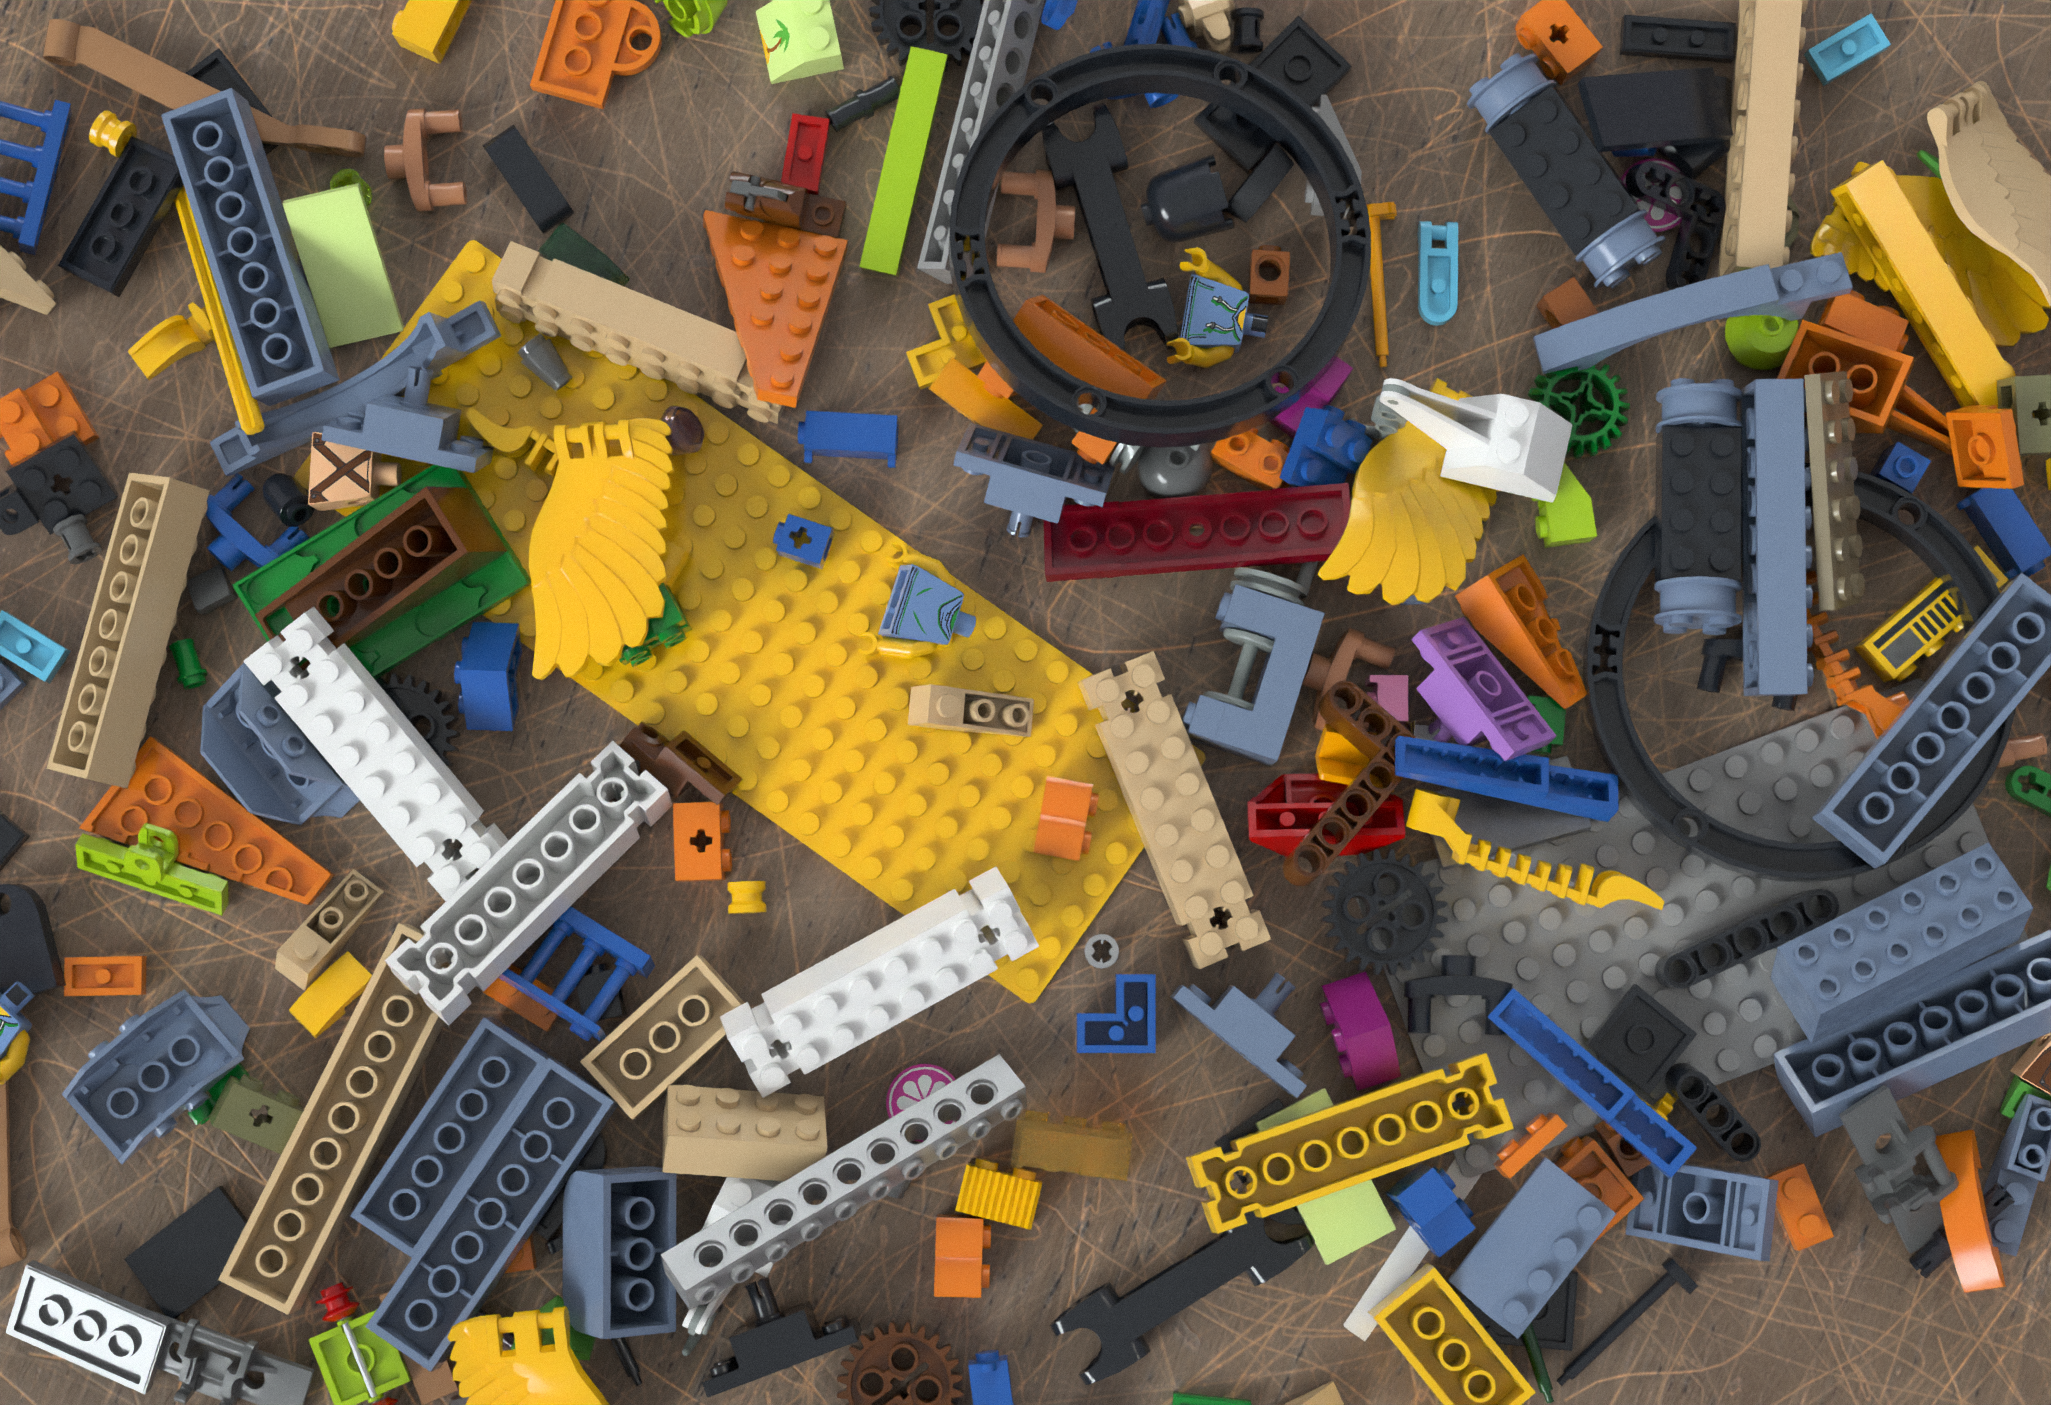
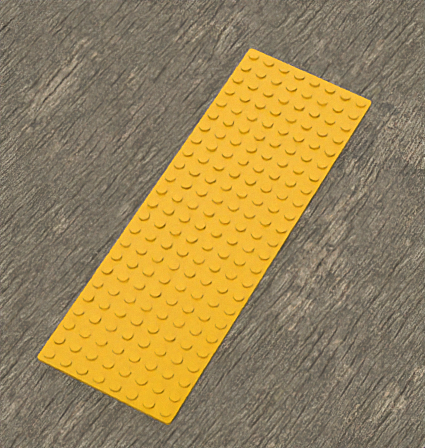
M475 240L467 242L403 328L404 330L400 332L381 358L383 359L396 349L412 333L419 317L431 312L444 318H449L479 300L486 303L501 337L442 369V375L431 380L427 403L462 410L457 440H460L461 436H471L484 440V446L493 447L468 419L466 413L470 407H473L499 426L518 428L529 425L540 434L546 433L553 440L554 426L568 424L570 428L580 427L581 423L605 421L607 425L618 424V421L623 419L648 418L661 420L667 423L672 430L671 435L665 438L673 449L672 454L668 455L673 463L675 472L668 475L671 480L672 489L669 492H663L668 499L670 509L660 511L668 522V529L660 532L663 538L691 554L670 589L692 630L685 633L687 638L671 648H666L664 644H661L651 649L653 656L640 665L632 667L631 663L623 665L618 660L613 666H601L589 656L587 669L577 676L570 678L639 726L640 722L643 721L649 727L664 735L669 741H672L685 730L743 779L732 792L904 916L953 889L956 890L959 896L972 889L969 883L970 880L996 866L1009 886L1020 908V912L1027 921L1039 947L1014 961H1011L1008 954L994 961L998 969L988 975L1025 1002L1034 1003L1144 848V844L1095 727L1096 724L1103 722L1098 707L1088 710L1077 683L1093 676V674L954 576L952 577L956 581V589L964 594L960 611L976 617L975 628L970 637L966 638L952 633L948 645H938L932 653L910 659L883 656L880 651L874 656L861 654L858 649L870 650L873 647V640L871 637H861L860 634L870 632L877 635L880 640L886 637L879 635L878 632L899 568H894L889 564L886 555L893 559H898L903 554V551L895 549L892 543L895 541L902 542L909 553L918 551L701 398L681 390L676 383L664 378L661 380L652 379L646 376L640 368L630 364L626 366L615 364L605 354L593 349L589 352L578 349L571 344L570 340L558 335L556 337H549L542 334L546 340L551 339L568 372L573 377L566 385L555 392L551 386H548L521 363L523 359L517 353L528 341L540 334L535 328L536 323L527 319L525 322L514 323L502 317L496 310L495 297L497 294L493 291L492 278L502 259ZM609 440L611 456L623 455L620 440ZM582 442L572 443L573 456L585 458ZM536 443L533 444L527 454L519 458H508L494 448L490 464L475 473L462 471L529 577V546L532 530L554 481V477L544 472L553 456L550 452H547L535 473L524 467V462ZM311 453L295 474V479L308 491ZM383 453L381 462L400 463L402 471L400 484L434 465ZM380 485L379 497L397 486ZM365 505L335 510L347 517ZM788 514L833 529L835 535L823 570L779 556L776 551L777 544L773 543V538L778 523H785ZM804 532L801 538L794 537L793 539L797 549H801L803 544L811 543L807 533ZM529 585L483 614V616L493 623H518L521 643L535 652V606L532 585ZM933 684L1034 699L1031 737L943 730L908 725L911 687ZM1127 698L1121 702L1124 709L1131 708L1130 713L1135 712L1134 705L1136 704ZM1192 744L1200 766H1202L1206 756L1203 751ZM1047 776L1093 784L1092 793L1099 794L1095 817L1087 816L1085 831L1092 832L1088 855L1080 854L1079 861L1033 853Z

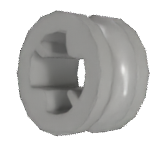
M1095 935L1085 945V958L1093 967L1100 969L1108 968L1118 959V944L1109 935ZM1100 940L1102 945L1104 941H1107L1112 946L1108 951L1111 958L1107 962L1103 963L1102 958H1100L1099 962L1092 958L1091 955L1095 952L1092 947L1094 942Z

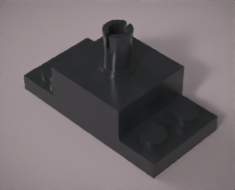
M769 1277L760 1279L758 1285L756 1281L745 1285L757 1319L754 1322L738 1327L729 1337L735 1355L714 1363V1367L709 1369L710 1373L702 1382L707 1398L857 1342L862 1333L858 1317L848 1320L846 1314L839 1315L825 1321V1325L820 1330L810 1301L786 1310H779Z

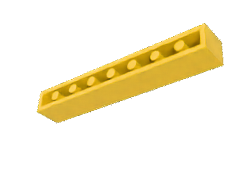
M1883 160L1865 167L1830 190L1831 194L1961 408L1969 405H1997L1998 409L1997 381L2016 376L2013 367L2002 358L1996 348L1995 337L1988 329L1984 328L1976 315L1977 309L1975 304L1969 297L1964 295L1959 287L1955 271L1944 262L1939 254L1935 238L1924 229L1917 217L1918 212L1915 205L1904 196L1898 186V178L1895 172L1889 166H1886Z

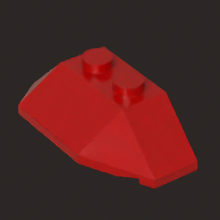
M1318 773L1282 774L1256 797L1254 796L1247 802L1249 841L1287 857L1348 785L1321 780ZM1390 794L1338 856L1366 854L1405 838L1403 800L1394 794ZM1346 802V808L1349 813L1359 816L1357 806L1352 802ZM1322 829L1325 841L1330 844H1336L1333 833Z

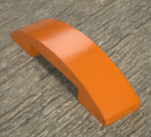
M1966 1130L1936 1136L1935 1143L1948 1170L1955 1173L1959 1181L1958 1187L1940 1201V1207L1952 1258L1964 1293L2006 1287L1999 1250L1992 1243L1978 1173L1982 1166L1975 1131Z

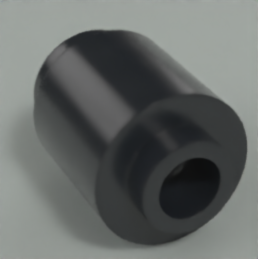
M277 473L265 481L262 489L264 501L284 525L296 527L304 524L311 518L315 508L308 504L309 494L293 476Z

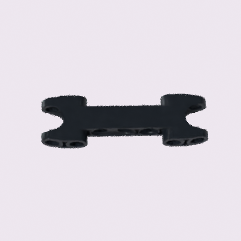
M1104 103L1092 106L1095 131L1090 138L1080 142L1066 139L1053 121L1042 129L1047 166L1052 171L1056 190L1070 186L1074 187L1107 293L1106 295L1091 299V306L1099 334L1125 351V334L1135 326L1145 325L1157 332L1167 350L1174 348L1173 346H1167V342L1178 338L1174 306L1164 278L1146 282L1113 177L1114 173L1128 169V161L1119 130L1109 109Z
M1254 1210L1244 1214L1247 1224L1222 1232L1220 1236L1121 1297L1118 1296L1110 1282L1101 1285L1073 1303L1050 1324V1327L1055 1336L1078 1328L1090 1329L1099 1336L1101 1349L1098 1356L1079 1373L1085 1385L1098 1382L1121 1372L1151 1351L1142 1336L1144 1333L1241 1273L1246 1272L1253 1285L1258 1286L1289 1268L1314 1245V1241L1309 1233H1304L1284 1241L1273 1240L1266 1235L1264 1218L1256 1217Z

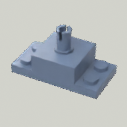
M419 366L408 367L405 397L386 394L368 402L365 413L348 412V416H339L336 420L325 424L323 427L322 441L475 473L492 462L494 448L484 446V440L471 436H461L460 440H457L462 410L427 403L433 370L428 368L422 370V367Z
M969 423L956 451L953 464L972 475H990L984 503L1011 510L1009 524L1006 529L1008 533L1015 536L1019 522H1021L1018 537H1028L1030 535L1034 517L1058 524L1067 497L1074 499L1076 503L1083 506L1097 505L1103 507L1115 467L1108 464L1109 461L1103 465L1099 462L1092 464L1079 456L1077 452L974 423Z
M1276 972L1256 999H1250L1235 986H1228L1212 1007L1208 1006L1212 999L1194 984H1191L1188 989L1184 985L1177 987L1170 996L1172 1000L1289 1095L1296 1098L1299 1097L1307 1087L1306 1084L1299 1080L1304 1073L1286 1059L1281 1058L1279 1062L1276 1061L1295 1038V1035L1279 1023L1274 1015L1289 994L1295 990L1296 987L1286 981L1276 993L1278 987L1285 980L1283 976Z
M1651 1163L1633 1174L1632 1185L1643 1196L1644 1200L1628 1213L1626 1235L1759 1261H1770L1779 1181L1761 1178V1176L1690 1164H1683L1672 1178L1669 1179Z

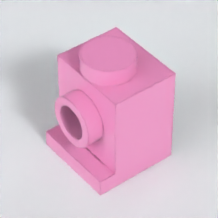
M1369 675L1365 679V687H1373V692H1367V694L1402 725L1407 723L1408 675Z

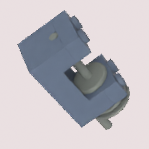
M1319 561L1302 563L1296 583L1256 569L1242 567L1235 569L1234 575L1240 580L1231 581L1230 588L1232 592L1231 594L1224 592L1215 619L1222 621L1219 631L1223 632V636L1227 640L1243 646L1228 694L1207 691L1200 695L1195 703L1189 701L1186 706L1182 722L1185 729H1187L1186 731L1191 741L1267 766H1272L1278 761L1325 614L1305 607L1304 602L1299 600V598H1307ZM1257 651L1267 653L1252 702L1242 700Z

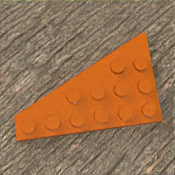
M705 210L703 227L706 228L710 240V250L716 260L715 266L722 287L725 288L730 314L734 317L735 330L747 358V368L754 380L753 387L757 400L796 408L847 253L848 240Z

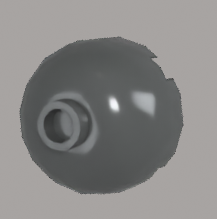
M1206 443L1202 444L1197 451L1189 446L1144 447L1137 467L1141 484L1149 495L1156 499L1200 495L1212 476L1213 459L1210 456L1209 446Z

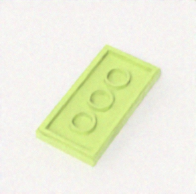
M357 183L284 200L282 204L329 348L403 331L404 325L360 184Z
M1322 1088L1256 1122L1255 1125L1258 1131L1332 1106L1333 1103L1326 1089ZM1371 1179L1296 1206L1326 1265L1396 1230Z

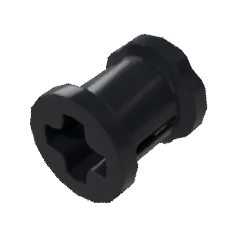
M1251 7L1232 10L1230 18L1234 21V41L1231 42V51L1238 54L1262 52L1263 42L1260 41V21L1264 19L1263 10Z

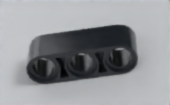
M514 124L482 145L543 234L575 214Z
M1687 1063L1673 1065L1665 1077V1085L1673 1097L1677 1099L1681 1106L1725 1153L1740 1162L1754 1159L1761 1148V1140L1757 1132L1707 1076ZM1694 1076L1692 1088L1682 1092L1681 1086L1683 1081L1688 1077ZM1719 1104V1112L1716 1117L1707 1120L1706 1114L1709 1108ZM1744 1133L1742 1143L1732 1148L1731 1143L1734 1136Z

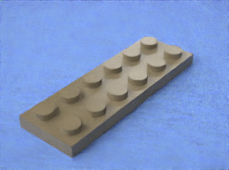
M1847 371L1805 375L1819 611L1837 610L1861 603V596L1864 595L1865 580L1863 574L1859 573L1858 560L1862 555L1863 544L1861 536L1857 534L1856 519L1860 515V501L1854 495V480H1856L1858 475V465L1856 458L1852 457L1851 441L1855 438L1856 430L1854 420L1850 418L1849 402L1853 398V386L1851 380L1847 379Z

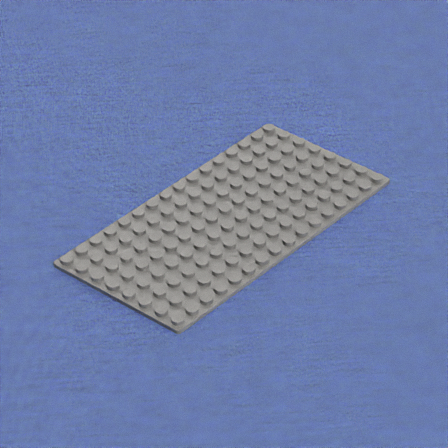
M1915 679L1879 694L1886 698L1903 691L1910 701L1924 685V682L1920 679ZM1845 705L1668 771L1662 775L1684 798L1698 809L1721 823L1744 833L1789 843L1840 841L1813 820L1812 817L1877 741V738L1866 715ZM1620 789L1618 790L1619 810L1608 822L1589 818L1592 826L1591 830L1511 852L1508 865L1514 866L1518 853L1531 857L1528 871L1531 873L1535 871L1537 860L1549 862L1552 865L1549 879L1554 880L1558 863L1570 865L1573 870L1569 886L1572 887L1574 886L1580 863L1594 866L1592 881L1603 871H1618L1640 882L1665 901L1662 910L1630 899L1613 901L1602 908L1588 903L1581 905L1566 896L1564 899L1551 894L1548 890H1545V892L1539 891L1531 887V884L1525 883V885L1512 881L1510 877H1498L1492 874L1490 870H1477L1471 864L1442 871L1438 858L1425 862L1420 873L1425 876L1434 872L1435 877L1429 883L1431 888L1443 887V890L1435 897L1436 901H1444L1448 904L1444 908L1438 909V915L1448 918V922L1436 924V929L1440 930L1444 937L1430 939L1436 947L1435 952L1421 950L1425 962L1420 964L1413 958H1410L1411 970L1405 971L1400 963H1397L1396 974L1390 975L1386 965H1383L1382 968L1408 1033V998L1404 997V981L1441 975V955L1476 956V977L1495 979L1513 984V988L1631 1088L1636 1095L1653 1106L1666 1092L1671 1094L1665 1085L1666 1074L1650 1095L1645 1094L1585 1045L1633 984H1637L1697 1033L1673 1065L1677 1063L1690 1064L1707 1076L1715 1086L1774 1064V1053L1807 1039L1804 1031L1770 979L1779 946L1683 989L1666 988L1659 983L1656 978L1655 967L1660 958L1807 890L1826 889L1834 893L1839 902V912L1835 917L1837 918L1989 841L1975 806L1972 803L1967 811L1946 831L1925 846L1891 864L1864 874L1838 880L1780 882L1730 871L1699 858L1674 843L1655 828L1633 806ZM1690 818L1680 819V831L1688 837L1696 836L1698 832L1696 823ZM1391 876L1378 880V887L1383 894L1393 895L1397 888L1396 882ZM1406 890L1385 906H1381L1378 903L1377 905L1380 910L1365 922L1367 928L1369 929L1377 921L1384 918L1390 921L1389 912L1412 895L1411 891ZM1814 896L1809 903V909L1816 917L1822 914L1823 903L1818 897ZM1356 898L1364 917L1366 905L1361 899ZM1408 905L1402 911V918L1407 925L1417 926L1420 921V913L1414 906ZM1780 912L1774 919V925L1777 931L1782 934L1788 929L1789 921L1786 915ZM1747 928L1743 929L1739 934V942L1746 950L1751 948L1754 943V936ZM1382 929L1374 930L1371 936L1374 946L1377 949L1386 950L1390 944L1388 933ZM2023 929V932H2022V934H2021V936H2020V938H2019L2018 941H2016V942H2014V943H2012V944H2010V945H2008V946H2006V947H2004V948H2002V949H2000V950H1998V951H1996V952H1994V953H1992V954H1990V955H1988V956H1986V957H1984V958H1982V959H1980V960H1978V961H1976V962H1974V963H1972V964H1975V963H1977V962H1979V961H1981V960H1984V959H1986V958H1988V957H1990V956H1992V955H1995V954H1997V953H1999V952H2001V951H2004V950H2006V949H2008V948H2010V947H2013V946H2015V945H2017V944H2019V943H2021V942H2024V941L2028 940V937H2027V934H2026V932H2025V929ZM1712 944L1708 945L1704 950L1705 961L1711 966L1715 965L1719 960V951ZM1675 960L1669 966V975L1672 980L1679 982L1683 978L1685 970L1684 966ZM1435 995V998H1431V1033H1408L1423 1073L1443 1068L1445 1076L1451 1074L1448 1064L1477 1054L1487 1053L1497 1080L1496 1084L1489 1086L1493 1099H1504L1514 1129L1486 1139H1474L1472 1133L1467 1134L1470 1144L1452 1150L1460 1172L1466 1178H1472L1496 1169L1493 1164L1499 1159L1496 1155L1498 1150L1511 1139L1518 1142L1528 1132L1525 1126L1540 1113H1543L1545 1116L1549 1112L1555 1113L1567 1125L1541 1151L1565 1143L1575 1136L1581 1137L1596 1131L1594 1126L1603 1121L1507 1035L1485 1034V999H1482L1480 995ZM1694 1076L1688 1077L1683 1081L1681 1086L1682 1092L1692 1088ZM1456 1098V1101L1452 1103L1453 1109L1460 1111V1107L1465 1105V1100L1463 1098Z

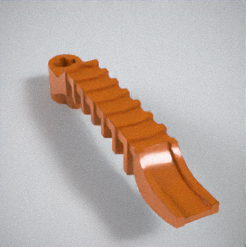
M1815 570L1806 572V585L1817 582ZM1818 591L1812 592V606L1819 604ZM1806 608L1807 624H1811L1813 629V643L1811 647H1807V651H1812L1817 660L1815 664L1817 669L1822 670L1827 678V687L1834 690L1837 696L1836 703L1838 707L1846 705L1865 714L1878 739L1909 703L1907 695L1901 691L1885 698L1874 690L1872 684H1866L1858 688L1855 680L1861 677L1859 667L1854 666L1843 671L1839 664L1849 660L1850 654L1848 649L1842 648L1833 652L1829 646L1839 640L1837 631L1831 630L1822 634L1818 627L1828 623L1829 618L1826 611L1811 615L1809 609Z

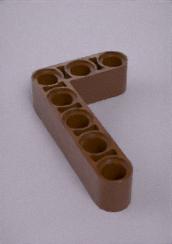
M1344 680L1334 684L1321 698L1319 712L1329 725L1370 761L1285 859L1283 863L1284 876L1295 886L1309 885L1319 877L1402 781L1404 777L1395 775V755L1393 752L1395 740L1398 736L1416 738V736L1351 681ZM1334 696L1342 698L1347 704V709L1338 707L1334 701ZM1363 722L1372 724L1377 734L1371 735L1364 728ZM1370 774L1379 777L1383 784L1382 789L1375 787L1371 783ZM1346 802H1352L1357 806L1359 816L1349 813L1346 808ZM1322 829L1333 833L1336 844H1330L1325 841ZM1298 857H1303L1311 863V873L1305 872L1300 868Z

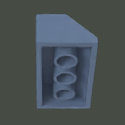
M1544 1157L1448 1280L1486 1315L1518 1339L1616 1213L1552 1161Z

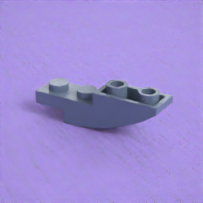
M2026 1094L2020 1103L2000 1144L1983 1190L1984 1195L1998 1182L2004 1187L2003 1191L2007 1190L2015 1199L2013 1204H2010L1989 1223L1993 1246L1998 1247L1999 1252L2009 1256H2017L2038 1182L2045 1181L2051 1160V1102L2031 1094Z

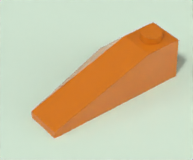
M1524 554L1455 595L1462 613L1471 621L1474 628L1561 707L1566 709L1588 694L1572 654L1567 649L1561 647L1557 637V632L1561 630L1557 618L1550 619L1543 601L1548 598L1546 590Z

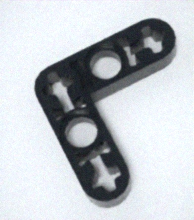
M1649 161L1633 165L1626 174L1625 182L1628 191L1634 197L1682 218L1666 272L1668 289L1673 290L1686 286V280L1681 277L1682 272H1685V277L1689 279V284L1705 280L1725 214L1726 204L1723 196L1717 190L1658 163ZM1646 173L1645 179L1647 181H1650L1652 183H1659V185H1650L1645 187L1646 181L1641 178V174ZM1672 184H1677L1682 191V199L1678 204L1674 203L1670 198L1669 192ZM1693 201H1706V207L1710 209V212L1706 214V208L1699 204L1692 205ZM1693 233H1697L1702 241V246L1698 253L1694 252L1690 247L1689 241Z

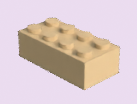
M696 955L580 1062L632 1120L639 1118L667 1092L668 1084L675 1085L727 1037L720 1016L745 1002L702 955Z
M668 1084L663 1116L662 1172L786 1181L826 1157L828 1146L824 1096L773 1092L763 1098L759 1091Z

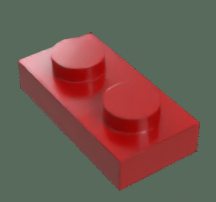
M792 113L781 178L782 183L808 188L809 194L819 195L831 124L830 119Z

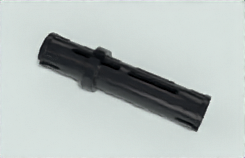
M1998 1182L1983 1195L1988 1223L2015 1202L2012 1195L2007 1190L2003 1191L2004 1187ZM1945 1229L1935 1231L1933 1233L1934 1239L1909 1258L1912 1266L1916 1270L1921 1269L1920 1274L1925 1278H1928L1934 1270L1952 1256Z

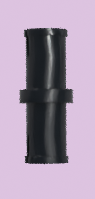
M889 76L886 80L865 91L859 89L853 92L854 97L826 110V116L830 119L833 129L838 132L840 129L863 117L866 119L874 116V111L899 99L900 88L895 79Z

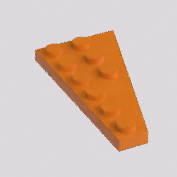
M152 736L148 738L137 752L135 759L136 769L129 781L128 788L112 785L79 827V829L134 846L139 842L138 834L145 823L171 830L178 839L179 855L175 861L306 905L314 903L335 875L258 815L249 813L237 799ZM154 836L155 839H157L158 841L163 842L162 839H160L159 837Z

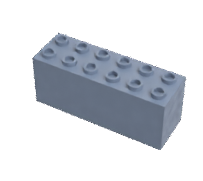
M1988 842L1779 946L1770 979L1812 1044L2018 941L2031 915L2033 906Z

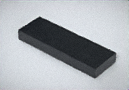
M1624 15L1621 20L1620 55L1731 63L1734 60L1736 23Z

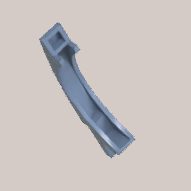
M1842 252L1771 269L1769 264L1632 301L1533 337L1543 374L1576 366L1579 371L1588 369L1612 354L1646 339L1702 322L1749 315H1769L1782 317L1790 321L1803 318L1811 302L1848 294L1853 286Z
M480 300L449 318L428 312L419 317L412 333L396 349L368 369L317 395L285 407L261 413L265 425L262 432L247 435L242 430L239 420L235 421V428L210 441V444L225 475L231 476L312 441V432L323 433L324 425L336 420L339 416H348V412L365 413L367 403L386 394L399 397L405 395L409 366L422 367V370H425V368L433 370L431 380L442 375V369L501 337V334L486 303Z

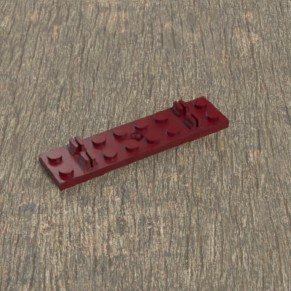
M1349 483L1124 502L1113 501L1104 502L1103 507L1097 505L1083 506L1080 504L1064 505L1058 524L1043 520L1045 578L1047 582L1327 561L1345 532L1349 521ZM1194 526L1204 528V532L1199 536L1192 535L1190 530Z

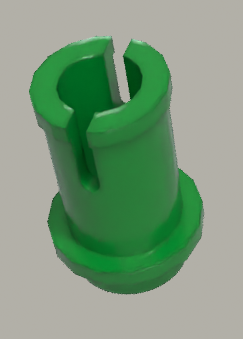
M192 638L182 639L169 645L180 675L177 678L178 684H183L185 690L198 688L207 683L205 677L208 675V672L201 667Z

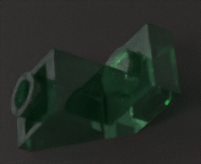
M564 223L558 226L538 250L545 259L553 261L555 258L621 286H625L630 280L606 254Z

